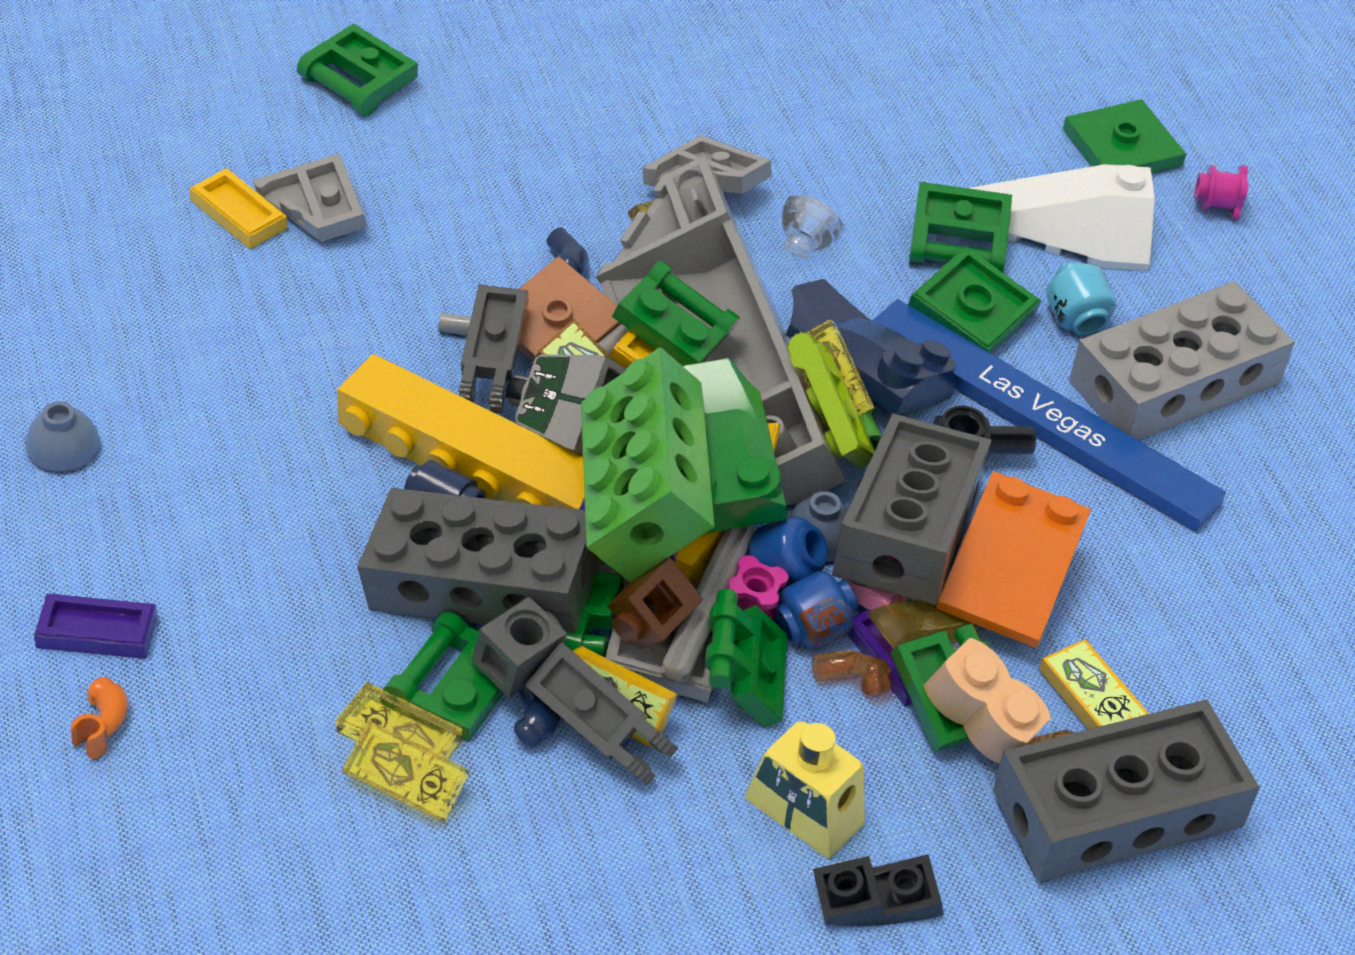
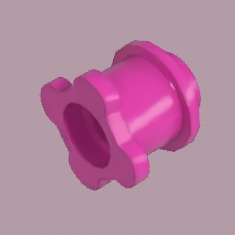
M1210 165L1206 173L1200 172L1195 184L1194 199L1201 200V209L1208 210L1210 206L1230 209L1231 219L1239 220L1242 206L1248 193V166L1240 165L1237 174L1217 171L1214 165Z
M743 556L738 560V573L735 577L729 579L727 589H732L738 594L737 606L742 610L757 605L773 620L775 618L774 608L778 606L779 600L777 593L780 588L787 585L788 574L778 566L770 567L760 563L754 556Z

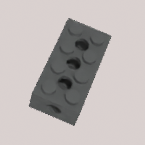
M892 413L841 524L832 576L849 580L859 586H870L899 594L909 600L924 601L936 605L980 493L992 440ZM885 555L892 556L898 559L900 562L893 561L887 558Z
M390 488L357 568L369 610L436 619L442 612L450 611L460 616L467 623L486 625L527 597H530L544 611L553 614L566 633L576 634L602 559L586 548L585 510Z
M1206 699L1005 750L1001 758L993 793L1039 882L1242 828L1246 823L1260 787L1209 701Z

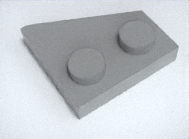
M701 135L643 167V184L656 186L663 175L705 155L722 192L740 194L752 190L754 186L771 177L770 159Z
M340 153L253 180L257 193L284 213L289 220L321 242L367 228L362 208Z

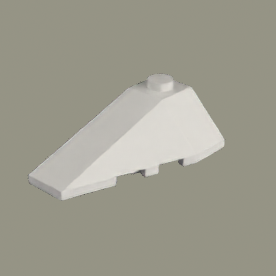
M1103 164L970 188L1012 194L1008 241L1016 242L1026 238L1046 244L1045 252L1060 255L1062 249L1088 256L1087 264L1100 268L1149 270L1155 205L1150 167Z

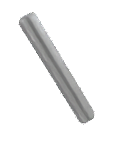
M752 525L724 530L696 589L704 600L680 623L663 659V665L660 670L666 679H673L678 684L689 680L711 632L708 625L709 610L716 603V593L721 589H727L729 579L737 575L738 560L746 555L751 536L755 532Z

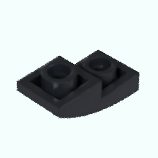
M929 854L873 868L870 856H865L813 869L826 925H888L944 915Z

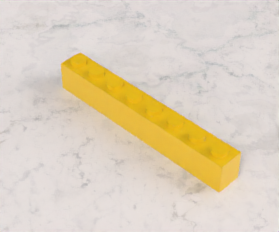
M372 354L337 389L338 424L344 426L350 433L356 436H364L386 447L389 452L397 457H406L420 465H423L428 460H434L477 481L478 488L486 492V499L578 510L584 499L583 456L375 354ZM723 530L705 533L679 550L675 564L694 588L699 585L721 539Z

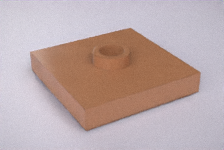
M559 256L519 288L521 290H528L529 294L519 350L533 363L540 354H546L543 349L556 338L562 339L560 335L573 323L578 327L576 332L579 330L583 332L581 338L586 336L594 345L621 324L611 317L617 305Z

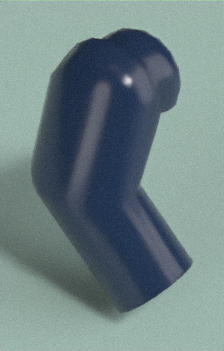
M564 228L554 229L548 235L546 244L557 256L583 276L589 264L586 250Z
M524 687L519 691V694L528 707L524 711L525 717L515 723L514 732L524 745L535 747L542 738L548 739L553 735L561 717L531 690Z

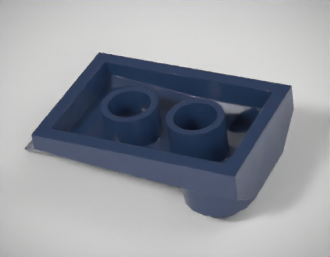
M825 279L799 284L791 290L793 295V313L785 335L790 338L794 337L795 333L799 334L800 331L802 333L807 332L814 336L817 341L818 337L835 328L845 349V356L848 357L854 370L851 375L855 374L857 377L852 383L859 381L864 393L889 412L899 415L951 398L958 382L953 373L956 368V362L950 356L951 352L946 346L932 340H926L923 343H913L890 328L873 322Z

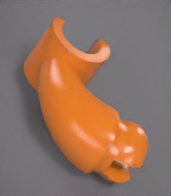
M100 677L94 680L87 690L89 694L88 701L97 707L100 716L96 714H83L75 718L71 725L72 745L78 746L83 740L88 739L86 751L87 756L92 759H97L106 752L107 738L121 727L129 707L128 697L122 686L118 683L114 684L108 677Z

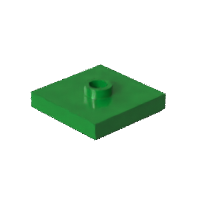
M1142 99L1065 117L1063 130L1091 166L1108 164L1150 167L1152 174L1184 165L1185 151Z
M965 247L911 295L908 305L987 352L992 353L1038 310L1042 300L968 247Z

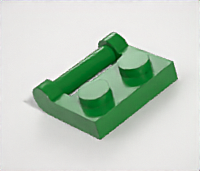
M353 23L305 53L297 64V73L310 82L316 80L351 102L352 109L367 117L375 112L379 102L418 77V63ZM333 63L365 85L359 87L329 68L328 65Z
M920 182L909 262L923 264L924 260L948 263L965 248L963 246L928 242L927 234L932 233L992 242L991 250L968 248L1003 272L1012 194Z
M659 260L648 275L618 303L611 317L655 349L661 347L682 366L705 362L729 336L740 320V316L729 308L724 312L671 273L673 268L664 261ZM659 289L662 290V291H663L664 293H666L667 295H669V296H670L671 298H673L675 301H677L678 303H680V304H681L682 306H684L686 309H688L689 311H691L693 314H695L696 316H698V317H699L700 319H702L704 322H706L707 324H709L712 328H711V329L708 328L702 321L696 319L695 317H693L692 315H690L688 312H686L684 309H682L681 307H679L677 304H675L674 302H672V301H671L670 299H668L662 292H660Z
M444 611L432 624L433 633L401 675H394L383 687L382 693L386 701L395 708L464 741L470 742L504 693L472 662L479 631L467 626L465 621L457 614ZM449 647L461 651L460 655L430 694L418 689Z

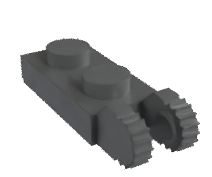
M478 285L461 361L462 378L459 396L474 403L477 377L494 379L488 398V405L493 413L502 414L506 401V387L514 374L529 302L528 290Z
M562 642L525 684L529 690L607 758H615L646 785L656 775L645 761L640 757H635L623 747L636 730L649 740V744L662 755L666 754L671 758L678 750V747L646 720L648 715Z

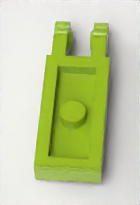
M800 331L799 334L795 333V336L790 337L791 340L788 342V354L791 356L792 365L796 369L804 371L810 381L811 387L807 388L806 392L816 412L821 416L824 414L830 430L825 432V437L831 450L837 458L841 459L844 457L860 469L870 463L875 450L832 355L829 354L830 350L823 343L816 341L815 337L807 332L802 333Z

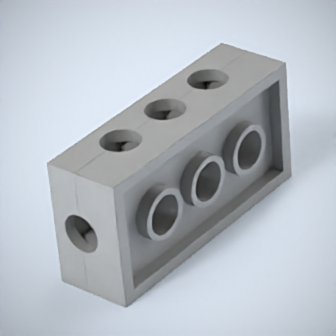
M1233 281L1079 340L1069 382L1103 420L1135 439L1141 440L1280 384L1295 341Z

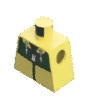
M799 721L765 752L746 791L745 799L830 860L864 826V766L860 760L835 743V733L830 727L821 723L808 724Z

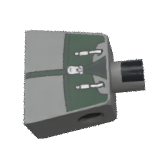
M540 354L534 360L529 378L515 375L509 380L506 387V399L509 404L519 406L515 416L516 424L583 456L581 402L585 400L592 390L605 386L625 372L626 368L601 355Z

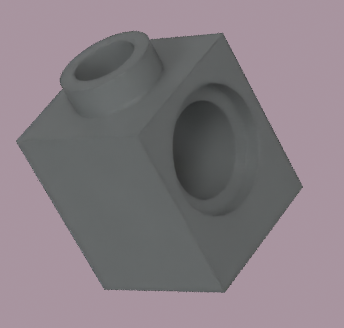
M527 597L480 628L472 662L510 698L526 687L525 684L561 642L564 643L567 633L562 629L559 621L553 614L544 611L530 597Z

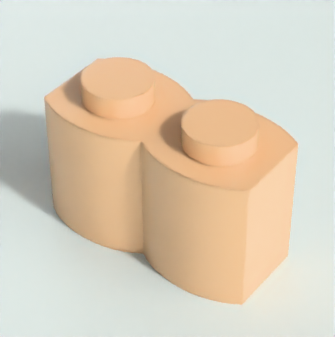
M969 638L923 685L929 700L936 709L948 719L963 725L972 744L984 756L999 764L1003 751L1024 746L1051 719L1048 708L1038 694L1026 684L1010 678L1009 672L1000 657L987 645L973 638Z

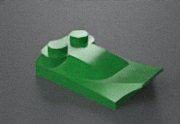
M729 358L683 366L702 382L715 525L707 533L786 520L787 508L782 489L781 473L776 463L760 391L745 378L735 363Z

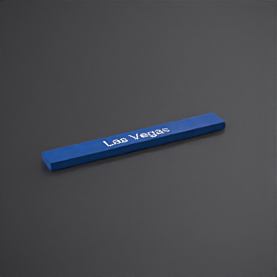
M896 299L872 320L903 335L913 343H923L926 340H932L943 344L950 350V356L956 362V368L953 372L958 382L955 387L956 389L1016 425L1034 428L1038 438L1197 532L1222 505L1226 491L901 300Z

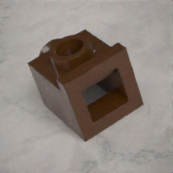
M669 557L633 580L607 606L616 616L612 621V626L617 635L629 644L637 643L640 648L662 642L704 599Z

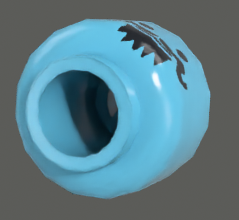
M1080 262L1065 264L1057 270L1056 276L1052 278L1047 286L1046 296L1057 323L1063 330L1074 331L1076 335H1090L1102 330L1108 325L1110 317L1116 309L1115 296L1105 273L1098 266L1082 264Z

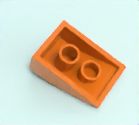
M993 471L954 561L936 609L1037 648L1091 508L1080 505L1068 497L1057 496L1026 484L1019 478L1008 477Z

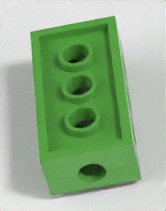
M659 347L645 358L632 362L625 372L605 386L592 390L585 400L581 402L586 548L630 582L715 527L702 382Z

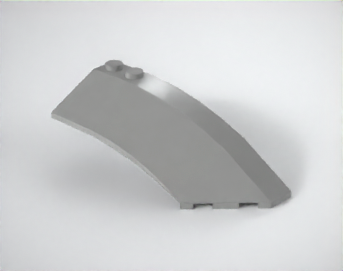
M703 155L663 175L653 189L656 198L648 211L638 212L620 239L623 249L615 261L611 263L605 262L596 276L605 296L618 305L648 275L653 266L659 260H662L673 268L671 272L673 275L724 312L729 308L740 316V320L729 336L705 362L726 358L732 360L745 378L760 391L767 423L780 424L781 427L774 454L781 473V483L786 505L798 504L812 497L817 492L830 490L846 482L838 459L826 440V429L821 416L816 412L808 398L806 389L809 387L801 370L796 369L792 365L791 356L788 354L789 350L787 349L789 339L785 335L786 333L709 161ZM676 303L679 307H681L682 309H684V310H685L686 312H688L690 315H692V316L695 317L696 319L702 321L708 328H710V329L712 328L709 324H707V323L704 322L702 319H700L698 316H696V315L693 314L691 311H689L688 309H686V308H685L684 306H682L680 303Z

